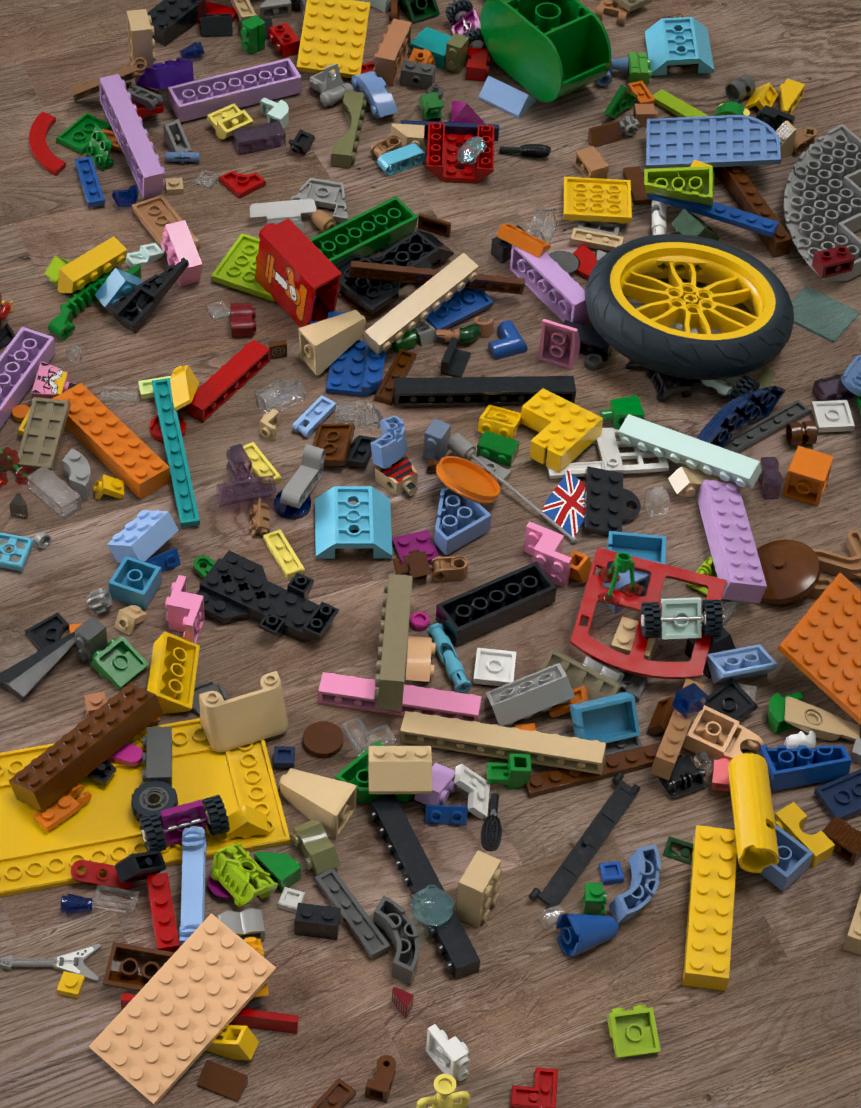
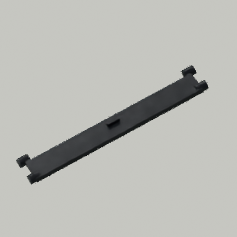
M617 772L613 777L612 782L618 786L541 892L538 888H534L529 894L530 900L536 901L538 898L547 905L546 911L549 914H553L640 791L638 785L634 784L631 787L622 780L624 778L622 773Z

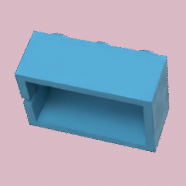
M609 531L607 550L627 553L630 556L665 564L666 536ZM612 564L607 565L606 572L610 570Z
M628 692L570 705L572 723L576 724V726H573L575 737L609 743L641 735L635 696Z

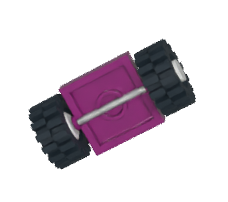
M453 0V4L450 2V7H446L447 11L445 13L452 26L453 34L456 33L468 37L469 47L487 49L482 37L480 15L469 0Z
M220 795L160 811L161 822L157 813L139 817V827L147 852L152 850L164 851L167 846L181 843L184 829L191 826L202 827L205 835H207L206 825H208V830L212 836L229 832V819Z

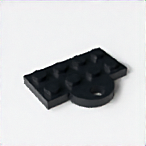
M587 466L585 470L583 531L605 536L609 535V531L622 532V523L632 522L638 516L641 508L639 499L633 492L623 488V473ZM626 505H632L635 510L629 509Z

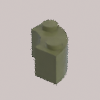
M313 819L292 827L294 832L292 835L293 842L296 847H300L308 870H313L318 875L331 868L340 866L335 846L329 840L322 822Z

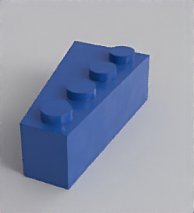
M760 745L759 755L765 758L768 765L771 791L835 780L850 772L851 758L845 746H817V748H809L806 745H798V748H786V745H777V748H768L767 745Z

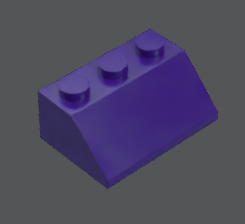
M176 58V61L168 60L165 61V64L155 63L152 67L146 68L136 82V85L162 89L194 81L193 61H187L186 58Z

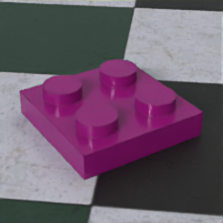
M428 530L392 538V545L402 565L405 564L404 557L409 555V551L413 550L426 551L429 565L433 558L439 556Z

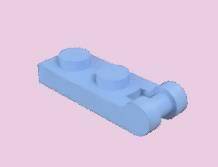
M321 395L293 423L292 430L296 433L300 432L302 436L309 438L318 425L336 409L337 403Z

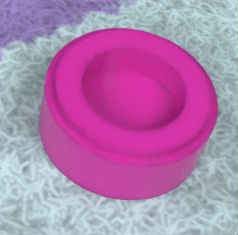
M415 612L411 615L410 626L414 630L424 631L429 627L430 618L426 613Z

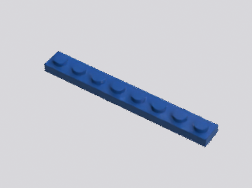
M647 193L648 199L680 209L685 208L692 213L771 238L779 227V222L717 202H714V206Z

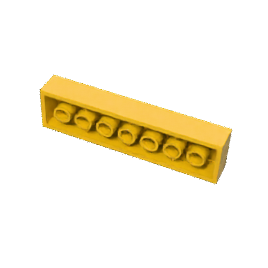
M696 825L693 838L683 986L726 991L730 972L737 862L735 830Z

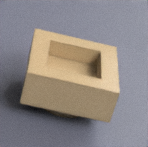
M182 178L165 179L167 195L184 194Z

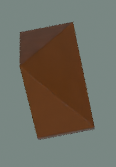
M419 214V229L445 237L451 236L450 222Z

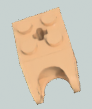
M702 705L686 736L683 748L713 762L721 758L731 761L734 757L743 754L741 752L742 749L758 751L760 745H763V741L758 735L740 725L739 721Z

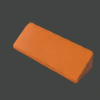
M509 223L500 225L497 233L498 238L538 258L551 247L549 243Z

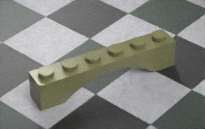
M345 91L343 114L348 119L350 128L342 138L333 143L331 152V166L351 169L352 162L356 160V152L354 151L358 150V141H360L361 134L359 130H362L365 110L363 109L367 108L364 92Z

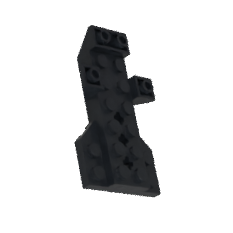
M417 230L405 239L394 241L381 249V254L378 256L371 255V258L361 257V255H352L335 267L342 273L339 292L360 310L364 308L372 315L399 297V288L402 283L349 277L351 261L433 269L431 264L436 261L442 263L453 256L454 252L432 234Z
M230 550L222 559L219 558L201 581L199 590L196 593L197 595L204 596V614L222 623L231 622V619L240 617L242 619L251 618L260 622L258 628L275 636L285 634L300 642L320 639L339 612V609L325 602H321L318 605L307 600L314 583L313 579L297 572L289 582L286 590L267 580L262 565Z

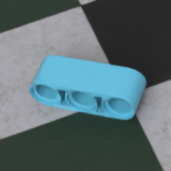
M416 143L381 155L377 160V164L386 175L390 176L422 164L427 156Z

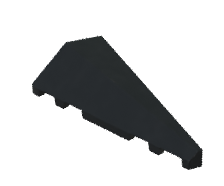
M184 257L181 258V262L172 267L171 265L168 266L166 271L147 279L136 286L131 293L126 296H120L119 300L113 304H107L105 306L106 309L123 327L136 334L189 265L188 260Z

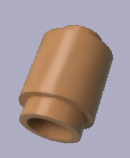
M316 210L311 216L313 224L322 232L336 226V220L323 210Z

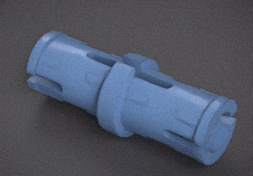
M181 150V152L166 151V162H181V164H184V162L199 163L200 152H185L184 150Z

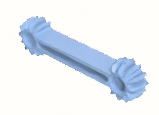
M197 826L185 828L182 833L180 947L204 922L207 843L204 829Z

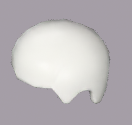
M812 730L809 732V735H805L800 731L798 734L786 737L784 745H786V748H798V745L815 748L816 734Z

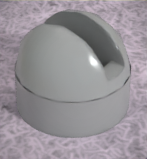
M39 532V534L35 535L34 542L40 548L45 549L51 543V536L45 532Z

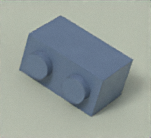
M434 418L424 434V459L440 461L441 457L446 456L449 451L447 444L451 434L450 424Z

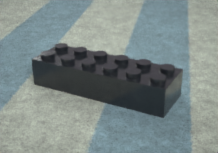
M533 562L437 604L435 620L439 624H443L445 633L454 645L457 646L554 603L557 587L538 563Z

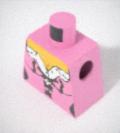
M40 362L31 393L33 398L52 399L78 384L69 382L70 377L67 371L45 362Z

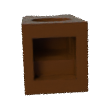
M383 1055L378 1058L375 1079H368L366 1084V1098L387 1103L396 1072V1061L392 1056Z

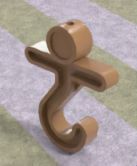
M851 530L848 532L845 545L851 557L822 549H813L820 563V571L835 576L841 573L849 580L861 579L860 531ZM827 577L819 578L816 586L805 596L818 599L832 582V579Z

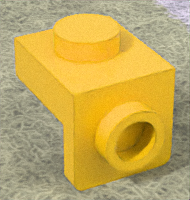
M103 474L99 481L97 480L94 484L95 499L99 500L103 494L122 499L124 496V481Z

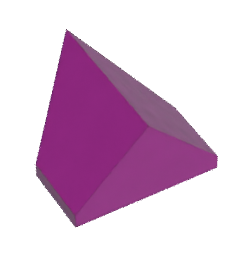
M452 101V123L486 124L467 103Z

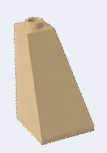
M353 310L298 328L300 358L316 376L320 375L364 334L365 317L357 310Z
M290 768L286 775H282L279 781L280 795L308 819H316L322 822L326 834L332 839L336 840L356 810L357 786L354 784Z

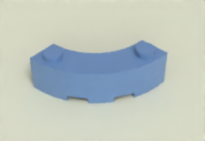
M370 71L352 76L353 88L356 92L365 93V98L370 104L371 113L375 119L398 113L392 94L386 90L387 84L382 77H377L376 72Z
M396 415L380 421L382 437L371 442L373 463L383 469L392 467V464L399 461L407 451L404 422Z
M656 844L638 848L628 859L632 873L629 890L618 895L609 905L613 918L618 924L633 918L650 901L658 888L661 862Z

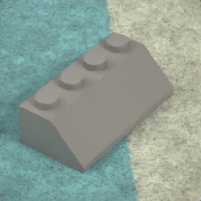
M560 663L486 692L499 726L504 727L511 726L517 720L528 719L539 711H548L552 706L559 703H568L575 697L569 679Z

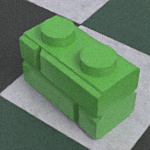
M629 52L627 55L629 83L643 81L647 85L648 80L652 77L650 59H647L646 52H638V54L636 52Z

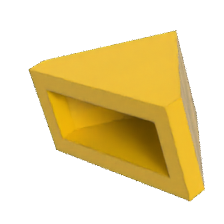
M243 805L228 816L230 830L226 832V838L268 834L266 814L250 806Z

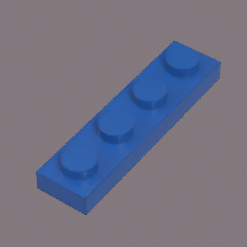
M92 158L75 159V166L88 208L104 206L105 199Z

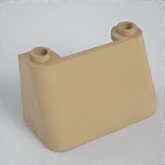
M277 671L263 675L260 680L261 690L225 701L217 691L199 694L200 725L210 747L214 751H229L287 731L288 718L281 680Z

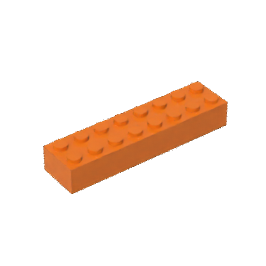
M82 383L52 398L70 402L71 405L65 427L118 479L124 481V484L140 500L171 482L170 467Z

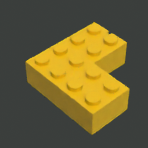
M542 388L522 406L521 424L539 432L530 442L529 457L544 464L547 449L546 466L560 473L602 434L603 418Z

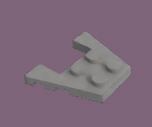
M309 178L299 189V193L296 196L293 195L290 199H313L318 207L335 209L333 218L336 222L343 223L348 220L343 183Z

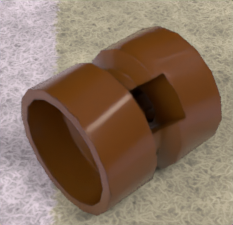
M815 422L787 423L786 439L788 445L797 446L801 445L802 442L804 445L815 444L817 442Z

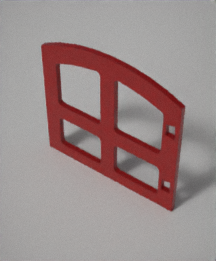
M597 547L570 644L598 662L630 674L658 679L701 678L712 635L705 636L703 634L702 626L701 638H696L691 660L686 662L646 660L644 654L649 638L642 637L641 617L638 622L631 652L628 655L618 652L588 635L598 602L631 609L640 613L642 602H659L661 609L659 598L666 578L705 587L708 589L706 600L719 599L721 601L726 580L631 556V561L635 562L634 570L651 575L646 595L641 597L613 590L610 601L607 602L606 598L609 588L603 587L602 583L607 565L613 564L615 555L618 552ZM596 567L603 569L601 576L595 575ZM582 617L589 619L587 627L580 626Z

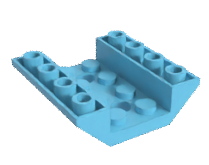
M661 18L645 31L648 59H650L652 76L667 75V65L697 64L698 73H714L708 28L695 18Z
M334 486L315 499L316 559H335V549L373 548V559L392 558L390 498L372 486ZM355 501V502H357V504H354V505H353V504H350L349 502ZM351 530H357L358 532H357V533H351L350 531H351Z

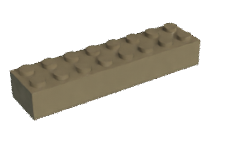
M389 574V581L384 583V593L387 594H383L375 687H379V689H375L374 701H378L377 710L402 712L413 576Z

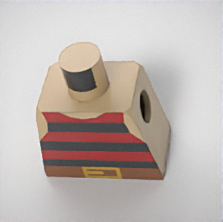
M406 455L392 464L390 468L375 467V481L393 495L398 496L406 491L410 496H413L418 491L416 486L418 474Z

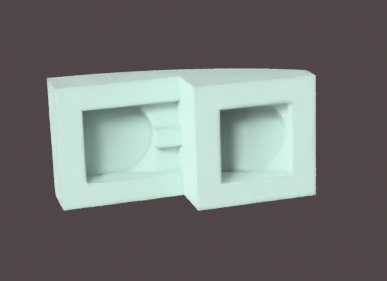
M156 243L140 246V251L127 253L125 262L130 268L138 263L141 267H144L161 258L164 252Z

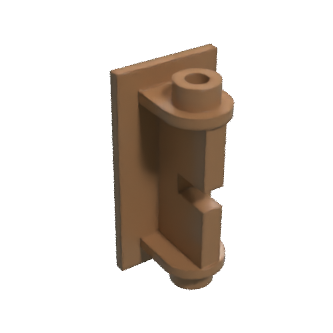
M258 498L256 503L252 504L250 508V515H252L250 522L252 538H254L256 533L261 536L270 533V521H268L270 519V507L266 503L261 504V498Z

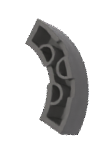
M383 896L374 910L373 923L388 936L395 948L396 956L392 962V977L411 985L418 967V933L413 921L405 914V910L390 898Z

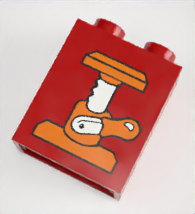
M289 218L278 224L269 223L265 225L259 233L260 241L256 256L255 280L300 328L310 325V321L328 319V312H335L342 273Z

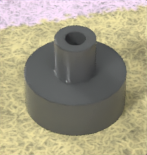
M435 83L427 89V94L437 92L439 100L443 98V88Z

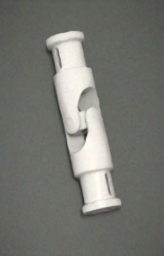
M653 200L651 204V231L653 235L665 234L667 231V204Z

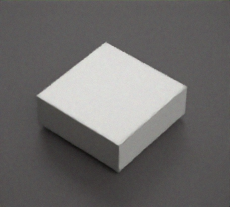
M284 887L278 902V908L296 913L298 903H303L305 892Z

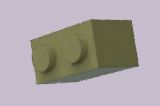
M454 33L446 43V70L460 74L467 65L468 37Z

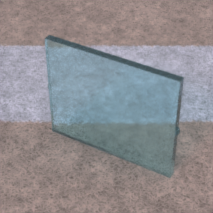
M805 286L791 300L794 311V324L832 343H835L860 314L859 311L808 286Z

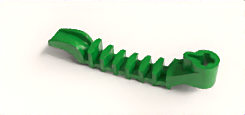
M139 263L124 271L140 279L142 278L141 265ZM110 274L103 275V278L97 279L93 284L90 283L87 288L81 289L80 293L74 294L73 298L67 299L65 304H61V314L49 322L48 330L60 340H66L76 328L72 324L73 315L77 317L79 311L84 312L86 305L92 306L93 300L99 301L95 294Z

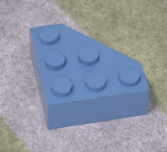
M447 486L442 488L435 526L434 545L445 555L452 553L490 531L492 515L478 502L458 495Z

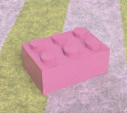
M183 220L165 225L161 246L168 255V265H176L181 262L183 257L189 262V265L177 280L179 286L200 282L202 261L186 221Z

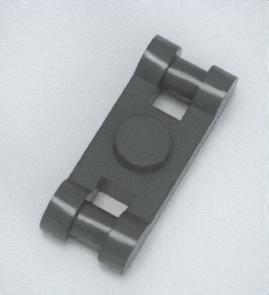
M132 85L126 89L127 92H130L133 101L145 105L148 110L154 109L156 105L163 104L162 96L137 85Z

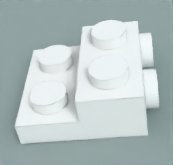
M436 1024L429 1027L427 1030L426 1052L443 1074L453 1076L456 1081L464 1080L469 1075L467 1066L471 1062L468 1058L469 1050L466 1044L460 1042L456 1036L449 1040L447 1034L443 1030H439Z

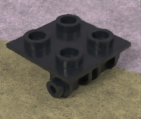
M689 755L677 759L669 780L657 776L671 800L708 787L703 777H706L704 769H697Z

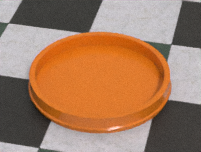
M445 456L436 465V473L439 479L458 495L484 504L493 503L498 499L500 493L498 482L489 472L477 464L460 457Z

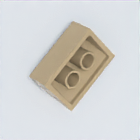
M369 746V794H432L431 746Z

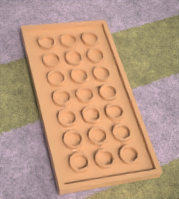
M211 913L92 1042L89 1048L156 1106L275 974L277 968Z

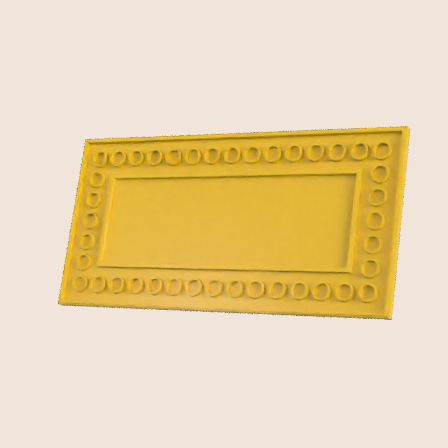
M200 718L151 726L172 727V788L176 790L179 806L220 795L222 802H224L227 816L243 805L250 806L267 816L268 834L226 838L225 832L212 836L208 830V825H206V859L214 858L216 851L238 843L242 844L241 847L245 851L291 844L265 739L229 751L216 752L210 747L200 725ZM147 727L127 743L138 746L143 752H147V748H143V736H147ZM54 744L0 753V897L80 883L71 876V867L78 860L115 865L131 854L146 852L147 849L143 842L140 825L133 815L131 796L134 794V790L139 785L146 783L142 779V769H146L143 761L137 766H128L108 760L116 768V772L106 786L89 779L88 775L78 782V784L80 783L84 787L79 795L89 791L92 794L91 799L79 811L49 832H46L34 820L33 815L40 810L17 800L8 780ZM182 842L167 846L166 850L160 851L166 867L182 864ZM79 867L77 871L80 874H84L86 869ZM100 871L99 876L102 878L106 877V871Z

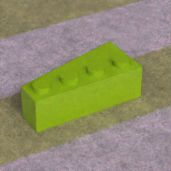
M713 166L644 169L646 193L714 206Z

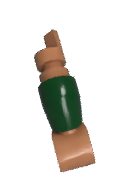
M476 317L472 325L455 330V332H451V330H436V336H445V342H450L452 337L458 339L460 344H469L477 337L491 336L493 334L494 319L491 318L488 322H480V318Z

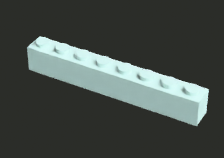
M629 414L618 431L620 439L625 445H633L642 451L652 452L658 457H666L674 463L685 464L691 469L701 470L707 475L718 476L722 480L734 482L740 487L752 489L762 472L760 461Z

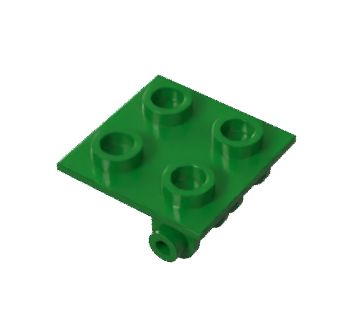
M96 125L86 153L103 172L104 167L111 168L114 166V160L109 157L113 143L101 128Z

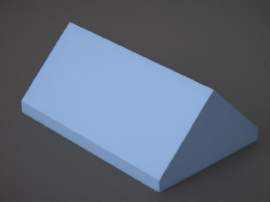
M490 76L487 77L478 96L479 100L517 118L536 102V99Z
M760 644L707 654V663L713 684L724 683L731 678L739 680L765 675L778 666L776 661Z

